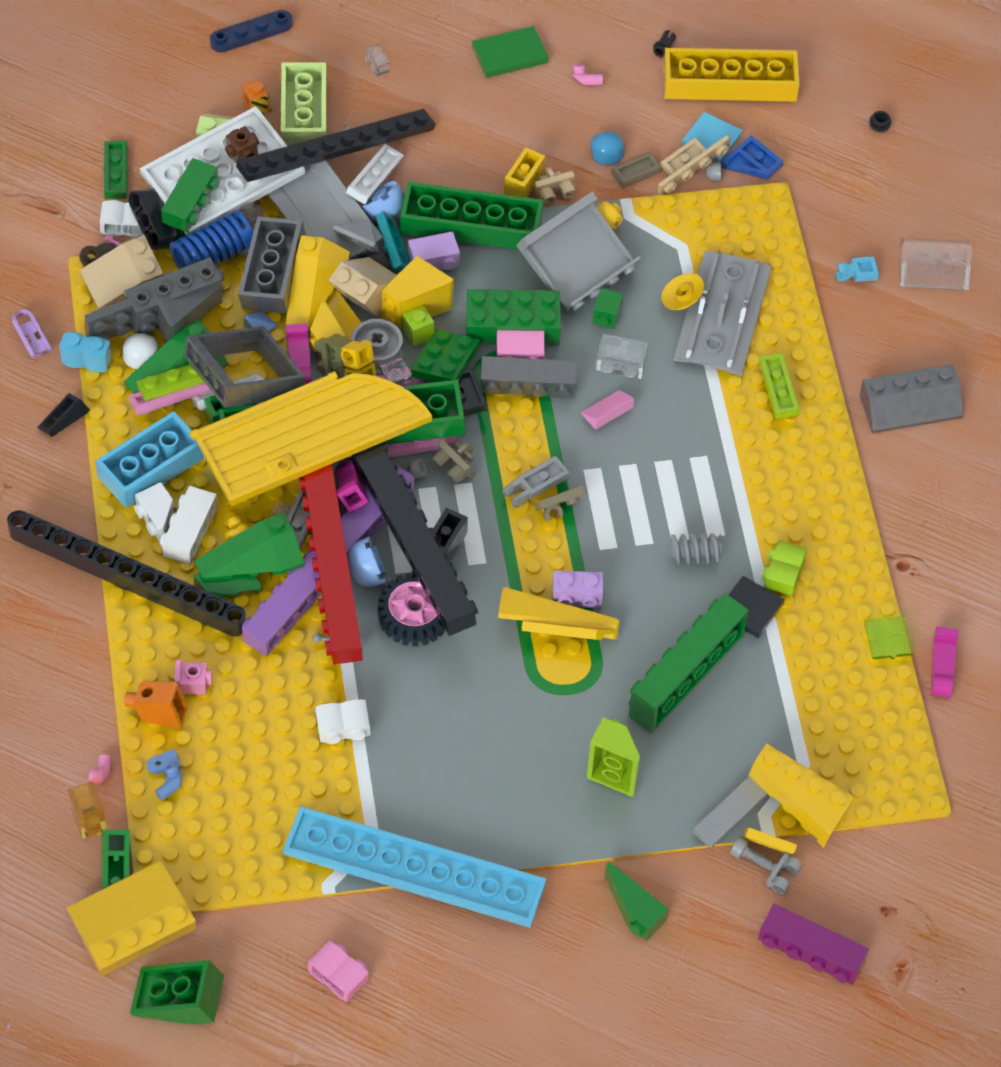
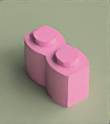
M328 941L308 962V971L346 1002L368 981L369 972L367 966L361 960H354L349 957L346 948L339 943L335 944Z

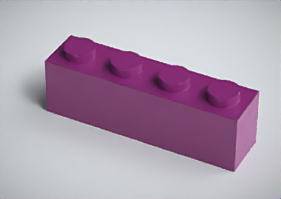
M773 904L760 928L758 940L762 941L765 946L781 950L794 960L804 961L813 969L829 973L836 980L852 985L866 960L869 948L776 904Z

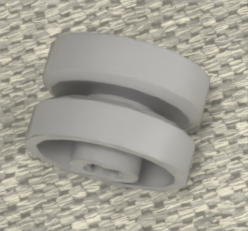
M370 319L360 323L354 329L351 340L357 342L369 340L372 342L374 356L372 363H375L376 375L397 372L403 362V339L399 328L392 322L384 319Z

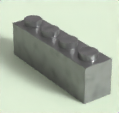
M482 356L481 391L491 395L511 394L513 396L532 395L536 397L575 398L577 361Z

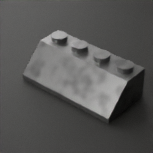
M953 364L868 378L862 381L859 396L872 433L963 418L960 382Z

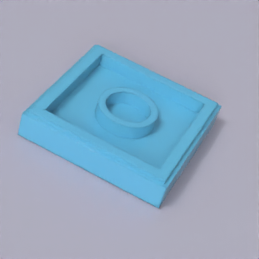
M703 112L683 138L682 146L696 138L705 149H708L728 135L731 138L729 150L725 155L717 156L712 160L721 163L740 139L743 130Z

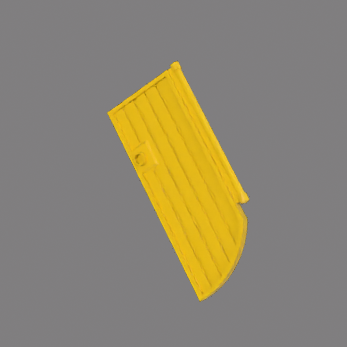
M334 371L325 377L205 427L194 429L189 434L192 440H196L230 505L233 506L432 421V415L416 396L396 383L380 377L352 373L338 379Z

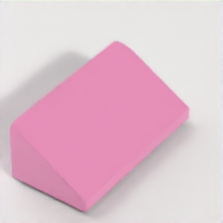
M618 390L582 411L581 414L596 430L632 409L634 398Z

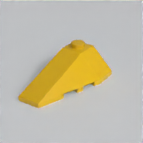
M301 235L295 258L286 325L307 324L309 332L320 304L326 302L328 297H331L335 292V287L328 280L341 261L350 259L351 253L348 250L323 237Z

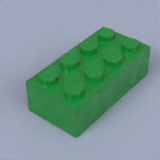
M467 289L466 335L480 339V344H496L497 330L544 331L545 345H559L561 331L560 290Z

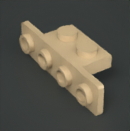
M726 135L708 149H705L694 138L661 161L660 166L669 176L658 184L657 194L664 195L665 193L673 192L679 183L690 180L696 171L700 168L705 169L714 158L725 155L729 150L731 138Z

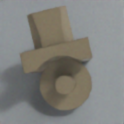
M443 439L437 443L440 449L432 459L441 469L450 461L455 464L447 472L454 482L458 484L466 476L472 479L476 475L464 461L467 459L469 462H472L475 459L471 454L474 449L471 443L467 442L462 445L459 441L454 444V447L457 449L456 452Z

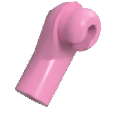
M98 756L97 770L90 769L88 772V781L90 783L100 785L109 778L111 756Z

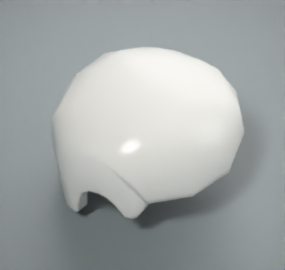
M135 333L128 337L123 345V360L134 369H138L158 351V344L155 338L146 333Z

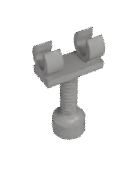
M741 836L737 839L730 852L732 856L738 859L744 856L770 871L771 874L767 879L766 886L768 888L771 887L776 893L784 895L789 885L786 879L778 876L781 870L784 868L788 873L797 875L802 865L798 859L790 857L786 852L778 864L756 851H752L749 847V841Z

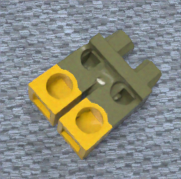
M334 334L329 338L322 337L315 341V351L322 354V359L318 363V370L324 373L325 376L334 371L338 379L352 373L376 376L375 363H372L374 356L371 341L363 340L357 342L339 334Z

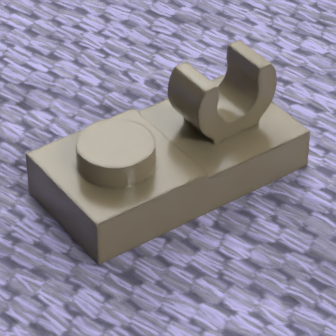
M581 485L533 504L536 511L544 509L543 518L545 521H550L551 510H555L557 517L563 516V510L560 506L556 505L557 503L566 502L567 506L581 501L579 496L585 495L586 492L584 486Z

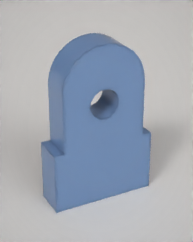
M170 750L162 755L150 758L147 761L148 771L151 774L165 772L166 765L170 763L177 764L178 768L181 769L176 750Z

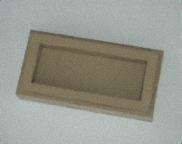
M651 152L612 168L611 174L622 189L661 173L662 167Z

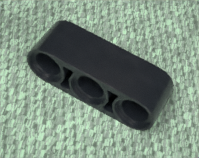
M150 188L130 192L128 197L129 206L152 250L170 248V242L178 240V235L174 227L164 224L162 221L161 209L164 205L156 190Z

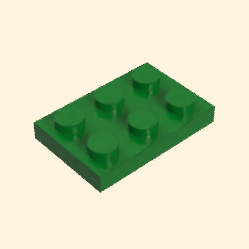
M436 329L410 369L411 377L430 382L459 381L463 371L466 370L478 351L480 339Z

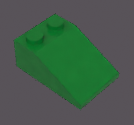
M210 960L142 966L130 1014L136 1017L191 1025L214 1023L224 975Z

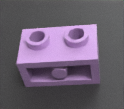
M453 231L408 240L410 262L418 256L440 271L451 270L460 266V252Z
M553 571V601L578 608L601 609L603 572Z

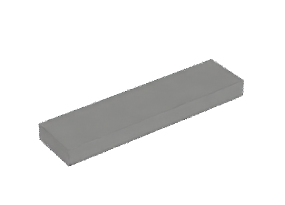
M749 776L696 825L692 832L712 849L768 794Z

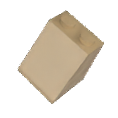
M367 257L341 261L328 281L345 298L376 318L381 319L382 290L397 275Z

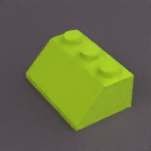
M603 717L590 742L587 779L634 797L640 755L627 726L622 725L618 720Z

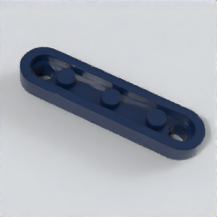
M278 10L217 30L210 36V46L216 52H226L287 32L293 26L292 15L288 11Z

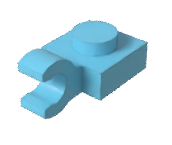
M874 256L852 258L850 264H838L839 272L835 273L837 281H846L851 277H854L855 282L878 280L879 276Z

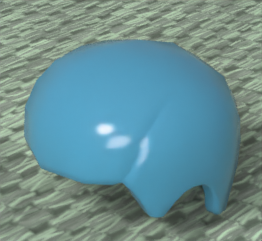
M604 131L592 138L590 149L595 162L603 165H613L620 162L624 157L623 140L615 132Z

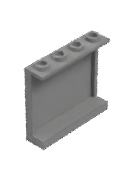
M593 191L525 236L516 245L547 289L560 290V307L564 312L571 308L576 311L585 304L584 299L588 296L591 299L599 295L601 287L606 284L608 287L620 280L618 276L623 272L625 275L631 273L637 268L635 263L641 259L640 256L635 259L632 258L593 203L598 198Z

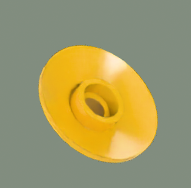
M686 273L675 277L662 291L661 301L663 305L670 310L688 308L702 296L705 288L704 281L699 275L694 273Z

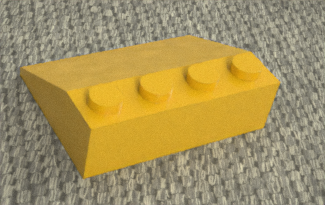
M161 861L66 908L101 977L196 930V921L187 903Z

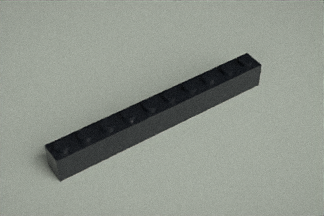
M385 442L351 455L354 465L448 635L451 636L477 625L475 615L478 614V610L474 601L468 600L467 589L462 581L458 582L454 565L452 563L448 564L446 561V551L442 545L438 546L436 543L437 536L433 528L427 527V519L423 510L418 511L416 498L413 492L408 493L406 489L408 486L402 474L398 475V468L394 458L388 457V449Z

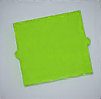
M883 616L881 619L865 620V628L873 659L891 658L894 660L895 657L913 655L905 616L890 618Z

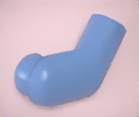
M175 763L166 765L164 770L166 773L165 784L155 790L156 795L162 801L181 787L182 772Z

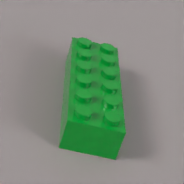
M408 181L400 216V234L427 237L453 231L456 242L519 250L516 245L525 236L541 226L544 200Z
M726 593L719 600H713L708 608V612L704 616L699 615L696 618L693 627L688 632L684 631L680 635L677 644L673 648L669 647L664 652L662 660L657 665L655 663L651 665L646 673V677L642 681L638 680L634 683L630 690L631 699L628 703L630 705L628 716L653 733L744 636L749 610Z

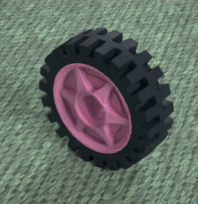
M407 573L405 579L400 575L396 577V582L391 580L388 582V587L384 586L382 594L380 593L378 619L382 630L386 631V635L389 638L393 636V641L397 643L401 639L402 644L408 646L409 642H413V646H418L420 641H422L423 645H427L429 639L434 642L437 640L438 635L441 637L444 634L445 628L417 577L412 578V574Z

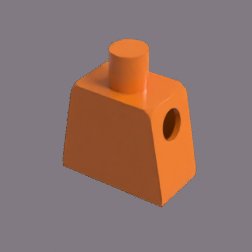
M142 681L137 693L126 692L124 697L125 707L136 708L142 721L176 729L182 728L188 707L178 683Z

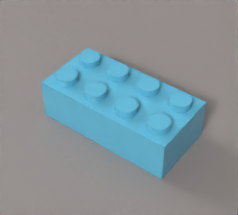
M173 411L100 457L95 463L97 477L125 508H128L136 502L135 494L160 482L164 485L204 459V455L196 440H192L189 432L192 430Z

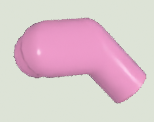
M583 64L574 65L572 75L581 84H603L602 74H588L585 72Z

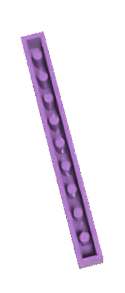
M397 466L398 475L402 474L406 480L408 493L414 490V476ZM367 486L365 488L369 502L351 513L346 510L345 514L341 517L346 554L354 543L366 537L372 538L386 522ZM308 550L303 556L305 566L290 571L287 579L274 588L271 597L267 601L264 600L259 605L255 615L252 618H247L242 625L243 642L265 656H268L322 594L316 592L315 578H319L318 572H313L312 558L316 557L315 551L310 552Z

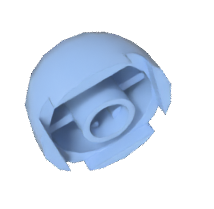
M390 181L380 186L366 204L360 202L359 206L373 222L378 223L376 216L381 212H385L389 217L397 221L400 218L399 213L402 211L405 195L398 182Z
M366 537L354 543L347 553L350 578H354L357 584L363 587H375L388 582V577L383 578L382 572H385L386 569L376 545L371 547L368 543L372 541L371 537Z

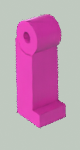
M307 324L286 325L288 355L304 374V382L308 384L311 382V363Z
M352 460L337 468L336 472L339 477V489L336 490L337 496L349 513L369 502L365 484Z
M937 626L935 628L932 641L931 695L951 698L959 629Z

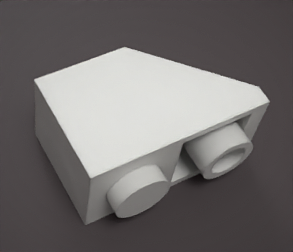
M161 482L135 494L136 505H134L140 519L144 518L146 521V527L150 535H155L159 542L163 533L168 532L169 521L174 513L173 499Z

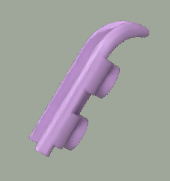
M22 309L12 315L13 325L32 359L43 355L47 350H53L32 312ZM23 315H28L31 318V321L19 325L16 318H20ZM35 333H39L41 338L37 339Z

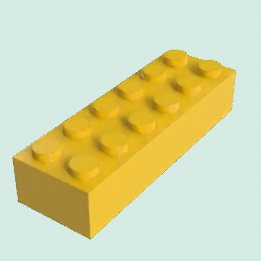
M665 48L663 63L664 99L797 102L799 90L797 50Z

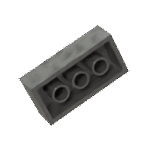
M257 216L238 292L242 309L287 314L296 253L301 235L306 236L302 220Z

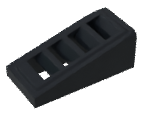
M69 393L37 428L48 436L53 437L86 415L90 409L81 399Z

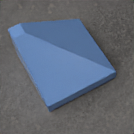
M262 311L248 314L244 317V326L246 328L264 326L270 333L277 327V324Z

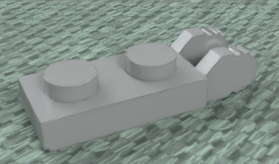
M554 456L517 477V480L508 484L502 492L505 497L516 494L522 488L523 492L511 500V504L518 508L529 499H533L568 479L570 472L559 458Z

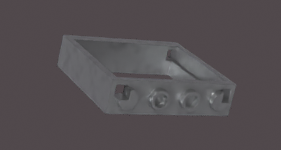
M264 326L187 336L184 357L224 408L265 402L306 384L304 382V374ZM257 350L279 378L234 384L213 356Z

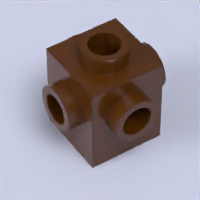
M246 126L235 129L226 135L225 151L235 163L239 159L258 154L257 145H259V140L254 132L250 133Z

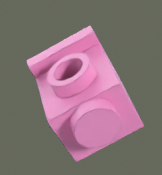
M176 660L175 682L178 683L182 694H206L207 685H211L212 670H207L206 663Z

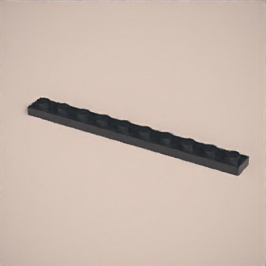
M420 109L237 160L236 168L247 182H251L432 131L436 123L425 109Z

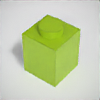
M422 305L402 314V331L411 345L415 347L429 341L434 333V321Z

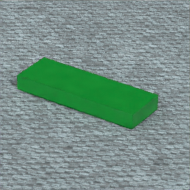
M104 141L105 199H128L127 141Z

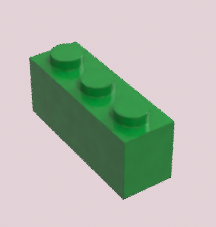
M195 158L191 159L161 209L164 224L187 233L192 225H196L201 209L208 205L211 192L215 191L219 186L220 178L218 177L217 167Z

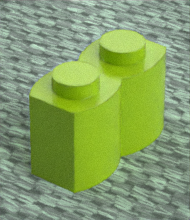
M780 540L777 547L772 546L768 558L771 561L770 566L765 565L761 577L762 580H765L764 588L792 596L806 559L807 548Z

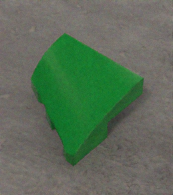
M199 572L193 576L194 586L221 598L239 597L240 592L255 590V593L262 591L260 582L256 577H250V574L236 575L233 579L203 581Z

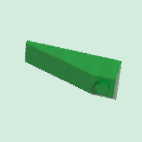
M197 319L175 334L124 381V385L135 394L139 392L136 381L189 365L190 363L184 357L187 336L211 332ZM224 355L213 356L222 369L228 366Z
M285 513L256 523L194 560L203 581L233 579L236 575L250 574V577L258 576V573L273 572V575H277L305 566L294 530Z

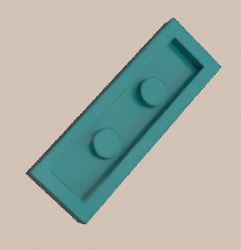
M381 212L376 216L379 224L377 229L383 236L385 242L383 246L390 256L391 261L389 263L394 272L400 273L410 263L396 220L389 217L385 212Z

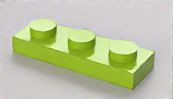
M783 353L760 356L759 364L775 419L798 416L799 407Z
M191 364L136 381L144 401L205 383Z

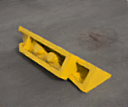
M507 587L502 589L498 618L523 620L522 631L602 640V638L617 640L619 620L617 618Z

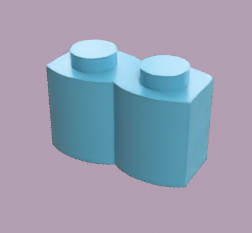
M66 332L63 334L59 345L62 364L71 368L85 367L93 372L108 371L112 359L110 341L97 336L86 337L76 332Z

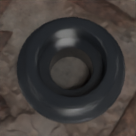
M876 111L869 119V125L875 131L884 132L891 127V118L885 111Z

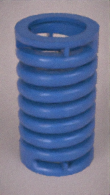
M235 210L231 215H225L223 219L219 218L215 222L201 227L200 230L193 231L192 234H186L185 237H180L178 240L170 242L171 255L178 269L211 257L214 265L218 266L220 262H226L228 258H234L235 254L240 255L243 250L248 251L253 231L244 215L240 211ZM238 220L241 221V223H242L243 226H244V229L241 227V225L239 224Z

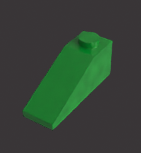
M101 830V890L129 877L130 830Z
M609 861L606 864L605 878L629 930L635 936H641L647 941L667 921L669 909Z

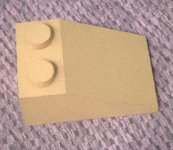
M144 235L122 243L80 269L81 276L98 310L124 300V290L163 276V272Z

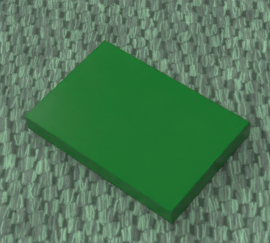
M534 26L472 41V48L486 78L548 63V55Z

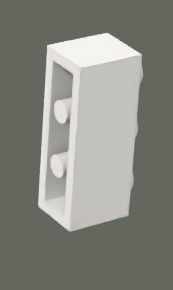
M189 486L186 494H182L179 499V509L177 513L172 514L169 521L170 528L168 532L163 533L160 546L163 549V557L191 565L218 505L217 494Z

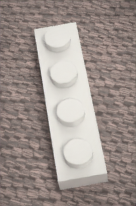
M384 144L349 185L346 194L366 204L399 165L404 155Z

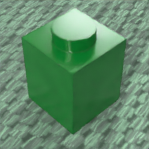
M601 288L593 310L592 323L601 327L615 329L622 310L624 294Z

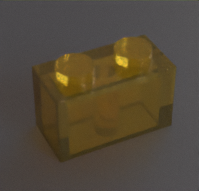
M93 781L68 789L72 815L82 839L96 837L101 834V830H107L103 805Z

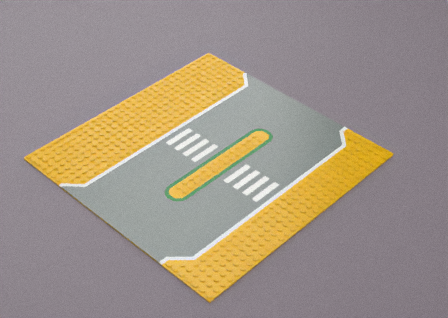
M778 182L607 200L611 204L615 202L622 209V224L614 230V233L633 259L638 256L641 259L635 263L637 268L631 273L625 275L623 272L618 276L620 280L610 287L607 284L601 287L624 294L622 310L615 329L601 327L592 323L593 310L599 295L593 299L588 296L584 299L585 304L576 311L571 308L564 312L560 307V344H544V359L577 361L575 398L536 397L532 395L513 396L511 394L491 395L483 393L487 410L464 416L465 435L456 436L457 442L459 441L462 445L469 442L474 446L471 454L475 459L472 462H469L467 459L464 461L476 475L472 479L466 476L458 484L447 474L455 465L452 461L441 469L432 459L438 450L394 457L396 465L407 472L408 464L415 459L421 458L426 464L427 476L419 479L414 478V490L412 492L417 501L416 507L418 511L422 509L426 516L428 528H434L445 508L468 517L467 534L449 564L452 563L454 565L458 582L462 581L468 592V600H473L477 607L478 614L475 615L477 625L451 636L445 630L441 637L438 635L436 641L432 642L429 639L427 645H423L422 641H420L418 646H413V642H409L408 646L403 645L401 639L397 643L393 641V636L389 638L386 635V631L382 630L378 619L380 593L382 594L384 586L388 587L389 581L394 580L396 582L397 576L401 575L405 579L407 573L412 574V568L386 522L372 536V541L368 543L371 547L376 545L386 569L385 572H382L383 578L388 577V582L375 587H363L357 584L354 578H351L360 639L364 641V647L362 648L363 661L333 665L331 655L326 656L325 641H320L319 643L313 641L312 637L315 633L328 637V634L323 635L321 620L325 619V613L320 614L318 599L268 656H265L243 642V635L236 637L227 635L102 579L128 828L130 830L133 874L161 861L192 914L394 888L283 855L284 846L300 806L519 871L709 848L692 832L693 828L749 777L748 774L766 743L854 796L849 809L835 831L950 816L951 807L788 183ZM597 201V202H594L593 204H594L595 207H596V206H598L602 201ZM573 204L543 207L541 226ZM398 222L397 226L400 232V222ZM400 234L407 255L408 240L422 237ZM383 239L381 242L378 243V247L380 250L379 252L384 253L389 263L391 259L389 254L384 249L383 244L385 242ZM456 242L460 252V266L451 270H442L443 273L454 279L453 308L432 317L434 332L436 329L466 335L467 289H548L520 250ZM170 248L152 250L163 275L178 270ZM243 250L242 254H235L234 258H228L226 262H220L218 266H215L221 269L225 279L222 282L224 288L222 303L214 306L200 321L211 333L246 328L244 326V317L248 314L259 312L242 309L238 296L249 250ZM367 250L350 260L359 259L360 257L371 251ZM705 251L721 252L760 261L772 266L742 377L729 373L726 370L691 362L673 361L688 308L682 310L667 309L661 301V294L664 287L675 277L686 273L698 275ZM88 255L90 258H95L94 255ZM79 256L68 259L76 333L86 336L85 315L98 310L81 276L80 269L84 268V266L80 262ZM342 295L361 323L370 319H378ZM262 311L277 324V327L270 334L288 355L285 328L287 314ZM155 329V331L148 334L155 338L158 350L166 344L159 329ZM130 330L125 335H117L108 339L110 341L112 359L107 372H93L85 367L80 368L83 402L90 409L85 415L98 544L194 585L193 576L199 572L194 560L225 543L224 535L229 530L227 529L228 518L232 515H239L243 519L244 524H247L250 528L264 519L281 513H285L286 517H288L300 491L299 478L231 506L204 457V459L163 486L173 499L174 513H177L179 499L182 494H186L189 486L217 494L218 508L191 565L163 557V549L160 546L159 540L155 535H150L146 527V521L144 518L140 519L135 512L134 505H136V502L125 508L97 477L95 461L173 411L191 430L209 425V422L205 416V411L199 410L193 405L192 398L137 416L129 401V395L133 393L124 385V381L137 370L128 366L123 360V345L128 337L135 334L134 330ZM310 330L308 332V340L311 339ZM400 330L403 339V362L398 371L412 368L428 341L413 347L404 332ZM480 344L478 351L466 368V370L473 368L480 388L482 356L496 357V344ZM309 346L311 382L325 377V374L318 370V363L321 358ZM257 350L224 355L228 366L223 368V370L233 382L254 374H259L264 380L279 378ZM783 353L799 407V415L775 419L760 368L759 358L760 356ZM618 390L634 398L632 409L596 430L581 414L582 411ZM557 456L569 470L570 477L533 499H529L520 507L515 508L511 504V500L523 492L522 488L516 494L505 497L502 492L508 484L517 480V477ZM337 472L334 476L336 490L339 489ZM577 486H584L586 494L579 496L581 501L567 506L566 502L556 504L562 508L563 516L557 517L555 510H551V520L545 521L543 518L544 509L535 510L534 502ZM337 496L340 517H342L347 508ZM309 531L302 546V557L310 550L308 537H313L312 531ZM701 533L705 534L707 540L710 533H714L717 540L719 534H721L722 556L719 564L716 563L714 557L711 558L710 564L706 563L704 557H702L700 564H697L693 557L690 565H687L685 558H682L681 564L678 565L676 559L671 557V534H675L678 541L681 534H685L687 541L691 534H695L697 540ZM779 540L807 548L806 559L793 595L790 596L768 589L785 599V601L759 639L745 631L744 636L653 733L628 716L630 707L628 703L631 699L630 690L634 683L638 680L642 681L646 677V673L651 665L654 663L657 665L662 660L664 652L669 647L673 648L677 644L680 635L684 631L688 632L693 627L696 618L699 615L704 616L708 612V608L713 600H719L725 593L729 595L742 576L764 587L765 580L761 579L765 565L770 566L771 561L768 560L772 546L777 547ZM553 571L603 572L601 609H581L617 618L619 620L617 640L607 638L594 640L522 631L523 620L498 618L502 589L507 587L552 600ZM273 572L258 573V576L255 577L262 585V591L255 593V590L240 592L239 597H224L223 599L244 608L246 619L252 618L257 612L259 605L271 597L274 588L287 579L289 572L273 575ZM176 660L206 663L207 670H212L211 685H207L206 694H182L188 709L181 729L144 722L140 719L136 708L125 707L124 705L126 692L137 693L142 681L175 682ZM350 700H366L370 725L369 736L358 741L345 738L336 744L320 742L315 707L328 703L341 704ZM603 717L618 720L622 725L627 726L640 755L634 797L587 779L590 742ZM175 749L182 772L181 787L162 801L156 795L155 790L165 784L166 773L151 774L147 769V761L152 757ZM768 795L714 847L735 844L740 836L742 837L744 829L748 827L777 838L811 835L812 833H807L800 826L801 823L791 813L788 814L776 798H771Z

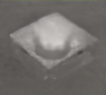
M402 357L380 365V371L386 380L398 385L412 380V373Z

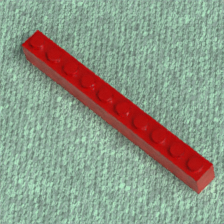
M332 464L303 477H299L301 492H306V497H302L304 512L309 511V517H305L307 532L312 531L313 536L308 537L310 552L315 551L316 557L312 558L313 572H318L319 578H315L316 592L322 593V599H318L320 614L325 613V619L321 620L323 635L328 634L329 638L328 641H325L326 656L331 655L333 665L363 661L333 469Z

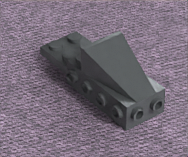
M211 257L124 290V300L85 315L86 337L97 336L108 340L117 335H125L130 330H134L135 333L150 334L155 329H159L167 343L180 330L197 319L201 321L214 306L222 303L224 275L220 268L215 267Z

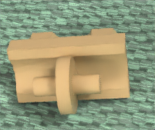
M550 167L545 168L544 176L538 177L539 181L534 182V198L544 200L543 204L546 206L553 204L556 200L555 194L560 192L564 199L574 197L575 175L573 171L561 174L560 171L553 173Z

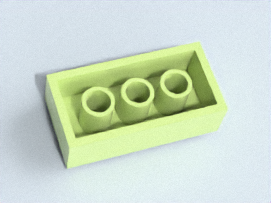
M326 62L282 63L281 139L287 146L326 136Z

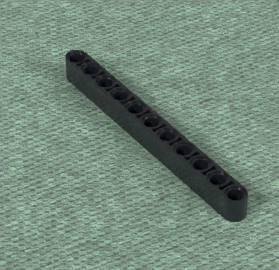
M15 510L8 515L9 535L14 541L234 637L242 635V625L246 620V613L241 606L25 511Z

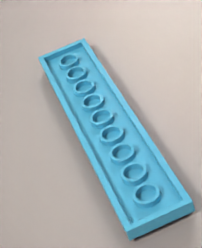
M302 806L298 810L283 849V855L529 928L532 927L547 880L543 877Z

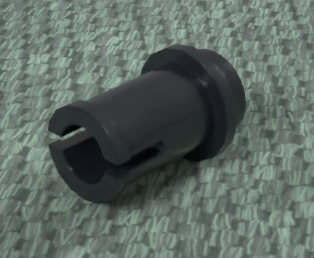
M670 30L664 31L660 40L654 43L653 52L656 56L664 57L665 48H670L676 40L674 32L668 38Z

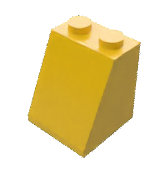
M416 256L382 290V319L392 322L399 330H402V314L423 305L431 318L453 308L454 279Z

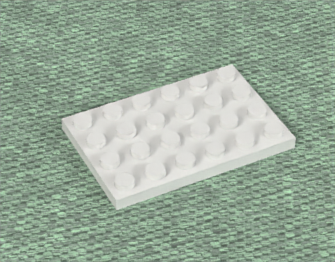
M256 106L140 168V174L149 186L156 190L162 203L165 204L192 158L217 167L218 177L220 178L219 186L215 191L211 192L208 205L201 209L196 225H192L188 233L185 232L186 234H192L193 231L200 230L201 227L207 226L219 218L223 219L227 214L231 215L233 211L240 210L305 174V168L301 167L251 182H247L236 168V163L232 158H229L225 151L226 135L231 131L246 126L250 133L254 132L259 140V145H257L258 154L287 146Z

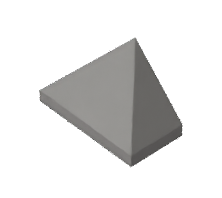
M370 221L334 226L333 230L338 237L371 252L380 251Z

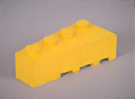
M767 743L754 761L748 774L771 798H776L783 805L782 808L788 814L791 813L801 823L800 826L807 833L811 832L823 848L854 799V796Z

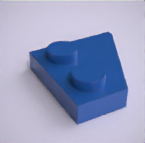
M752 135L721 161L722 168L767 180L784 166L782 159Z

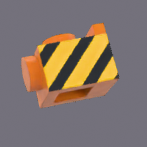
M259 80L242 85L243 104L247 111L255 106L262 114L272 111V107L268 102L270 99L268 89L263 87Z

